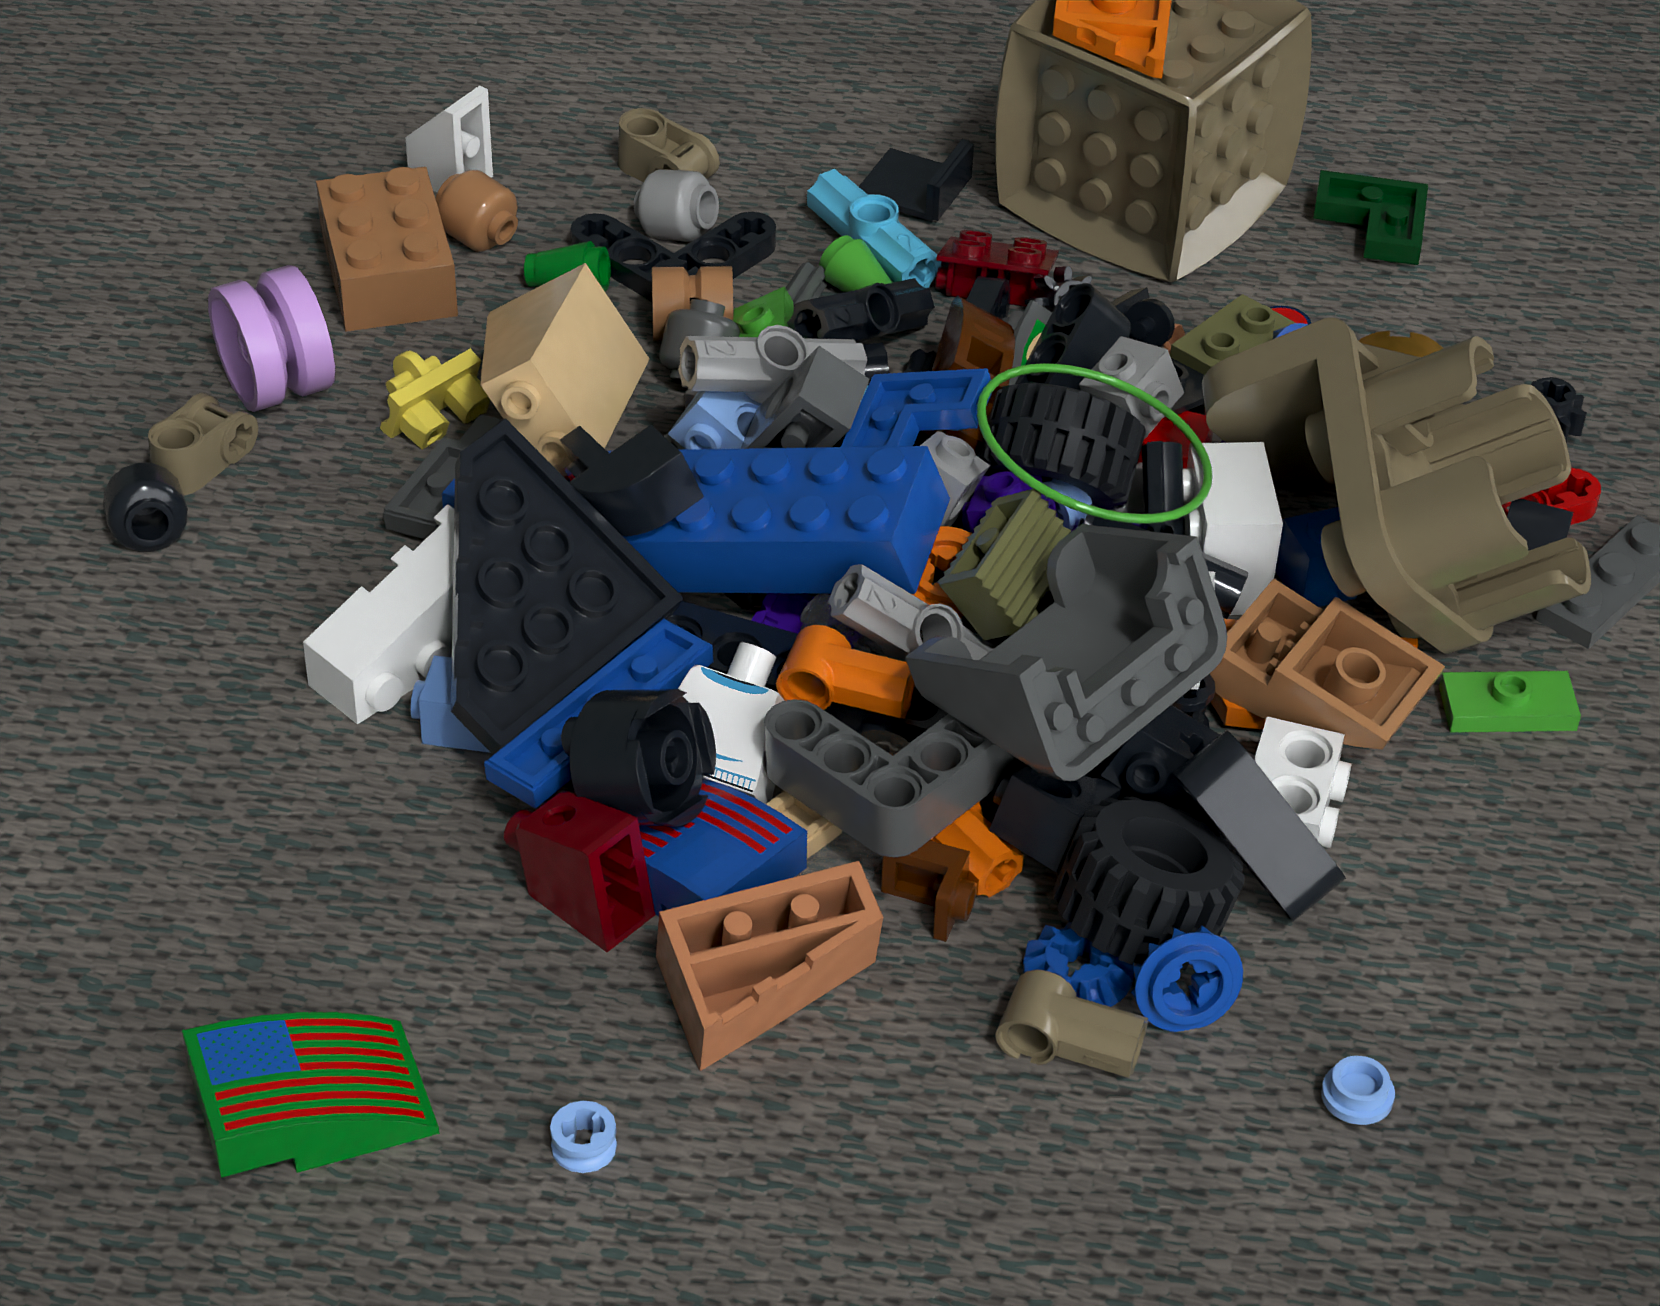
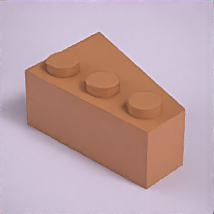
M859 861L659 912L656 959L700 1071L773 1028L875 963L883 915Z

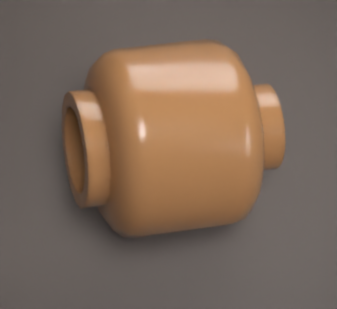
M468 170L461 174H454L438 190L436 202L445 232L471 250L481 252L497 244L503 245L514 235L518 226L516 196L508 188L482 171Z

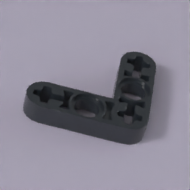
M760 212L739 213L675 253L606 214H585L573 221L570 228L571 245L592 241L595 247H606L610 257L611 278L651 302L652 267H684L689 275H695L701 266H732L734 279L769 257L776 247L775 221L770 216ZM709 258H718L725 262L713 264L702 261ZM630 259H641L646 261V263L635 265L626 264L623 262Z

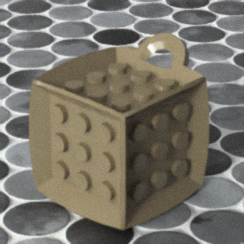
M1034 0L1010 26L1001 66L995 112V172L999 203L1033 226L1080 251L1145 276L1170 283L1177 281L1206 264L1238 240L1266 212L1287 185L1300 140L1308 98L1312 51L1311 13L1309 9L1296 0H1172L1163 76L1160 79L1150 77L1054 37L1053 24L1057 0Z

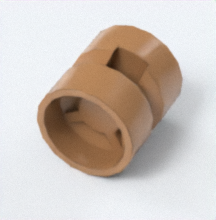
M701 266L695 275H689L684 267H652L653 341H662L669 313L677 309H690V298H698L725 306L723 317L733 320L732 266Z

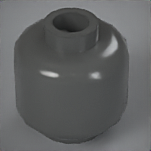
M692 299L690 309H677L668 314L659 360L662 365L671 370L670 379L681 382L678 370L680 365V347L686 336L739 337L740 328L737 323L723 317L725 306L710 301Z

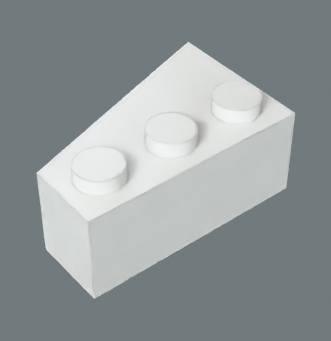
M448 504L434 517L439 527L414 551L404 545L391 558V561L397 567L371 592H368L361 586L303 641L308 685L356 724H359L378 711L389 710L403 695L413 690L417 680L425 681L434 655L452 658L454 508Z

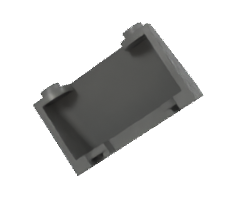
M1081 524L1057 543L1048 559L1047 578L1054 599L1053 604L980 660H973L965 643L957 638L935 636L927 640L905 657L916 688L922 697L1043 776L1064 781H1075L1085 776L1210 674L1222 661L1228 637L1226 624L1198 537Z

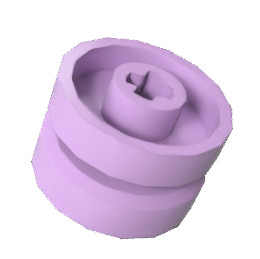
M287 265L263 272L257 281L256 290L243 280L233 281L211 289L208 295V311L217 351L232 388L247 410L256 412L281 404L285 398L287 387L295 394L303 397L329 389L335 381V362L326 321L311 286L297 267Z

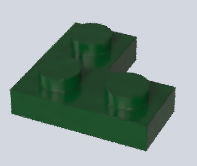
M1320 170L1313 219L1367 226L1363 258L1418 265L1422 248L1428 184Z

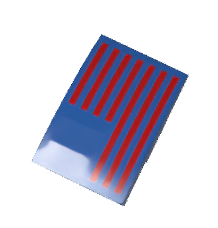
M703 779L699 795L709 796L699 815L686 825L639 826L655 914L658 917L660 911L793 878L807 868V830L756 798L718 782Z

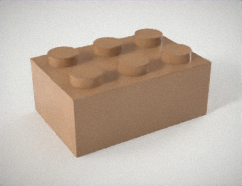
M398 167L387 172L364 175L344 174L333 179L316 181L321 233L345 332L458 316L454 261L426 167Z

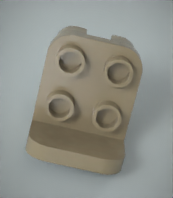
M1324 318L1230 356L1211 367L1202 380L1206 423L1209 429L1226 443L1264 442L1272 479L1288 489L1295 491L1336 490L1340 520L1325 525L1321 534L1322 551L1328 570L1338 588L1345 595L1354 597L1368 592L1372 599L1387 611L1390 621L1401 637L1415 639L1422 637L1442 653L1451 654L1488 641L1492 636L1494 625L1589 592L1591 586L1589 558L1586 548L1574 538H1564L1528 551L1527 541L1513 528L1503 510L1502 505L1564 482L1570 475L1571 462L1559 421L1546 398L1534 386L1528 384L1516 385L1469 404H1461L1471 400L1477 394L1476 375L1494 367L1493 349L1481 337L1475 336L1424 357H1417L1360 343L1354 331L1345 322L1338 318Z

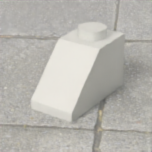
M482 86L476 87L405 137L408 167H426L433 191L438 192L442 184L450 176L461 174L468 170H480L491 178L493 177L488 89Z

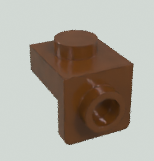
M929 840L918 850L906 856H883L881 892L934 906L933 939L946 942L956 919L967 922L974 906L977 882L968 880L970 851Z

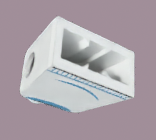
M741 642L727 674L701 665H695L689 670L678 689L687 692L683 697L689 703L699 702L712 725L716 745L714 775H704L703 779L730 786L766 804L772 800L775 784L768 778L765 767L764 720L766 713L772 706L785 700L778 692L764 687L776 657L763 648Z

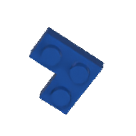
M988 369L874 374L860 403L851 429L847 432L841 447L913 446L919 431H958L978 428L977 403L983 388L991 380Z

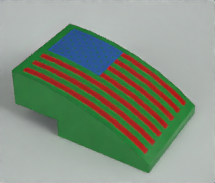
M295 1012L227 1020L182 1030L188 1068L221 1178L288 1159L293 1160L296 1173L440 1134L438 1123L401 1021L353 1013Z

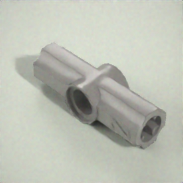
M774 325L762 330L758 337L686 336L680 347V365L678 370L682 387H688L690 391L744 392L754 401L763 403L818 346H821L864 376L867 357L863 343H856L854 339L803 338L798 332L789 327Z
M862 564L850 566L846 574L835 583L828 601L831 605V616L881 645L885 656L888 658L907 662L905 659L907 655L935 636H948L959 639L965 643L973 660H980L997 647L995 644L988 640H983L980 635L963 626L958 614L950 606L941 603L929 605ZM920 628L923 632V642L920 637Z

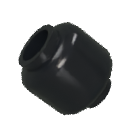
M134 463L121 468L110 478L104 490L103 507L112 535L123 546L137 552H155L169 547L181 536L187 524L188 508L178 479L171 472L154 463Z

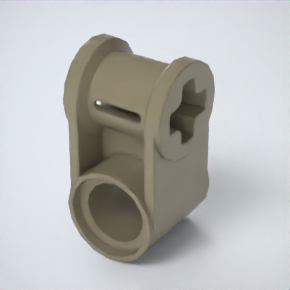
M631 109L620 117L618 166L627 175L644 182L649 174L658 169L697 171L706 179L718 171L720 165L719 155L715 146L704 135L692 132L652 109Z
M196 394L183 407L165 420L154 424L149 430L150 461L166 468L178 479L183 495L192 494L205 486L230 464H235L252 450L258 436L257 419L245 411L233 413L220 407L218 401L209 394Z

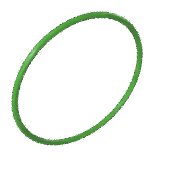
M1029 364L1008 369L998 374L986 384L979 396L977 403L978 425L983 438L995 456L1008 470L1028 486L1071 509L1118 522L1135 524L1161 523L1178 519L1196 510L1209 494L1213 478L1212 466L1206 449L1195 432L1180 416L1158 399L1118 378L1071 365ZM1031 373L1070 374L1096 380L1118 388L1155 408L1174 423L1187 437L1196 450L1203 469V482L1200 491L1186 505L1172 511L1154 514L1116 512L1072 499L1032 477L1004 452L988 425L986 416L987 401L994 389L1003 382Z

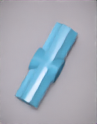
M836 169L819 174L815 184L807 190V206L841 236L849 235L854 240H864L893 282L915 278L921 286L929 288L931 282L937 276L938 267H941V261H937V254L898 221L899 207L896 202L886 196L866 194L847 176L841 175Z

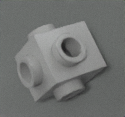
M1123 336L1115 342L1091 369L1118 378L1145 391L1170 409L1185 393L1168 349ZM1084 378L1079 383L1081 391L1111 401L1141 421L1140 423L1146 429L1144 439L1161 419L1165 417L1162 413L1137 397L1108 384Z

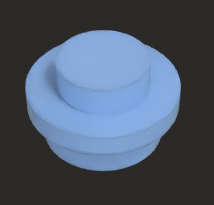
M1350 1056L1340 1060L1327 1072L1323 1080L1321 1096L1324 1105L1335 1117L1351 1124L1368 1125L1379 1122L1390 1113L1394 1103L1395 1089L1390 1080L1389 1073L1378 1061L1366 1056Z

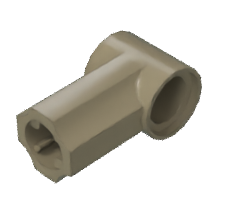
M1031 970L1019 977L995 1036L1001 1050L1013 1058L1019 1059L1020 1054L1032 1057L1030 1063L1043 1065L1052 1061L1055 1056L1129 1078L1134 1072L1141 1053L1148 1018L1076 996V992L1071 984L1061 976L1050 971Z

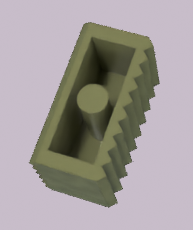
M1034 489L999 497L991 503L992 507L985 511L986 516L979 520L981 524L976 526L974 533L967 537L969 541L962 545L963 550L956 554L957 559L950 563L951 567L944 572L945 576L938 581L940 587L983 640L1003 636L1010 637L1039 614L1036 607L1046 592L1050 591L1047 578L1048 559L1057 543L1071 533L1070 529L1063 526L1064 520L1056 517V511L1048 508L1049 501L1042 499L1041 493Z

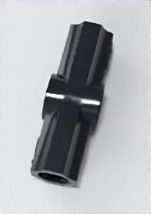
M913 278L888 284L874 283L856 290L798 302L794 304L793 315L787 324L789 328L798 332L803 338L854 339L856 343H860L876 337L928 325V316L935 306L930 288H924Z

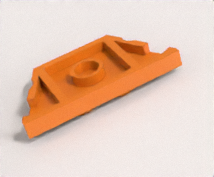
M1057 0L1053 36L1150 77L1162 79L1172 0Z

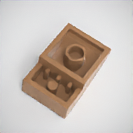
M1273 579L1227 632L1226 651L1222 661L1210 675L1215 681L1216 694L1264 719L1272 717L1345 734L1343 741L1345 745L1383 750L1441 675L1445 666L1341 599L1335 597L1326 609L1323 610L1276 579Z

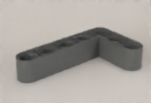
M793 699L782 701L771 707L766 713L764 720L765 767L768 778L775 785L873 852L887 857L906 856L918 850L997 788L1010 770L1014 768L1020 770L1026 765L950 714H947L893 756L817 705L805 700Z

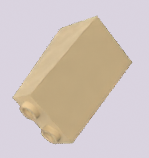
M584 263L490 311L487 316L480 386L503 419L506 418L565 477L567 474L564 468L572 462L560 439L578 426H581L605 449L649 361V357L587 264Z

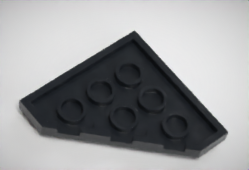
M506 418L461 451L455 464L451 712L494 755L663 618H668L678 609L684 599Z

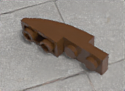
M956 296L949 309L932 371L987 368L991 379H993L998 374L1012 369L1015 353V335L1012 326L965 299ZM1010 379L1000 384L992 392L986 406L987 421L990 417L996 392L998 389L1008 386ZM979 425L978 428L958 431L941 430L948 436L960 438L973 448L976 456L980 452L983 435ZM926 430L921 432L931 437L938 430Z

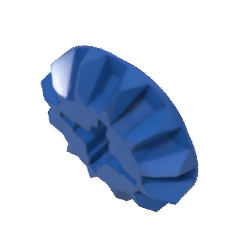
M1070 921L1064 929H1056L1045 925L1037 940L1028 941L1023 960V974L1031 970L1050 971L1069 982L1075 990L1077 997L1109 1007L1120 1002L1132 986L1134 963L1131 965L1120 961L1118 957L1107 952L1103 953L1093 947L1091 941L1080 937L1070 928L1072 924ZM1084 952L1089 953L1090 964H1084L1080 970H1075L1072 977H1069L1068 961L1074 962L1079 955L1083 956Z
M1203 925L1196 932L1184 933L1174 928L1171 939L1160 946L1149 943V956L1143 964L1133 966L1136 984L1135 989L1131 993L1143 1016L1147 1017L1148 1021L1158 1028L1178 1032L1206 1027L1223 1016L1237 999L1243 982L1242 961L1235 948L1225 936L1214 935ZM1186 962L1196 972L1191 975L1192 985L1188 986L1190 996H1186L1183 989H1180L1176 983L1180 979V968Z

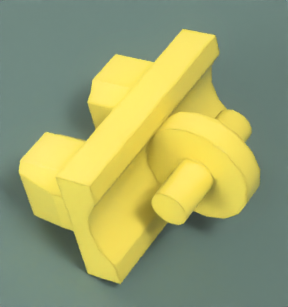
M471 348L442 365L436 356H430L423 360L417 353L410 350L396 356L393 360L395 377L386 382V388L390 393L387 400L390 415L388 419L381 422L380 429L390 438L403 432L423 450L443 438L447 433L450 422L440 413V410L448 406L464 424L476 419L480 414L486 413L490 399L480 386L481 381L477 378L482 360Z

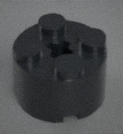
M680 689L605 690L595 694L584 705L578 717H570L562 729V747L564 752L570 757V773L576 796L585 797L631 814L638 818L639 826H682L691 822L702 811L709 796L699 795L703 776L714 775L716 765L714 733L704 708L699 702L689 703L683 697L687 692Z

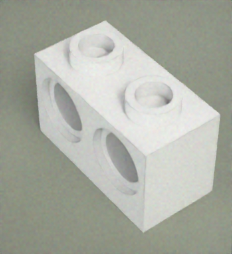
M1267 717L1255 755V762L1323 847L1331 848L1340 809L1329 807L1330 799L1343 802L1352 766L1351 763L1340 761L1345 734Z

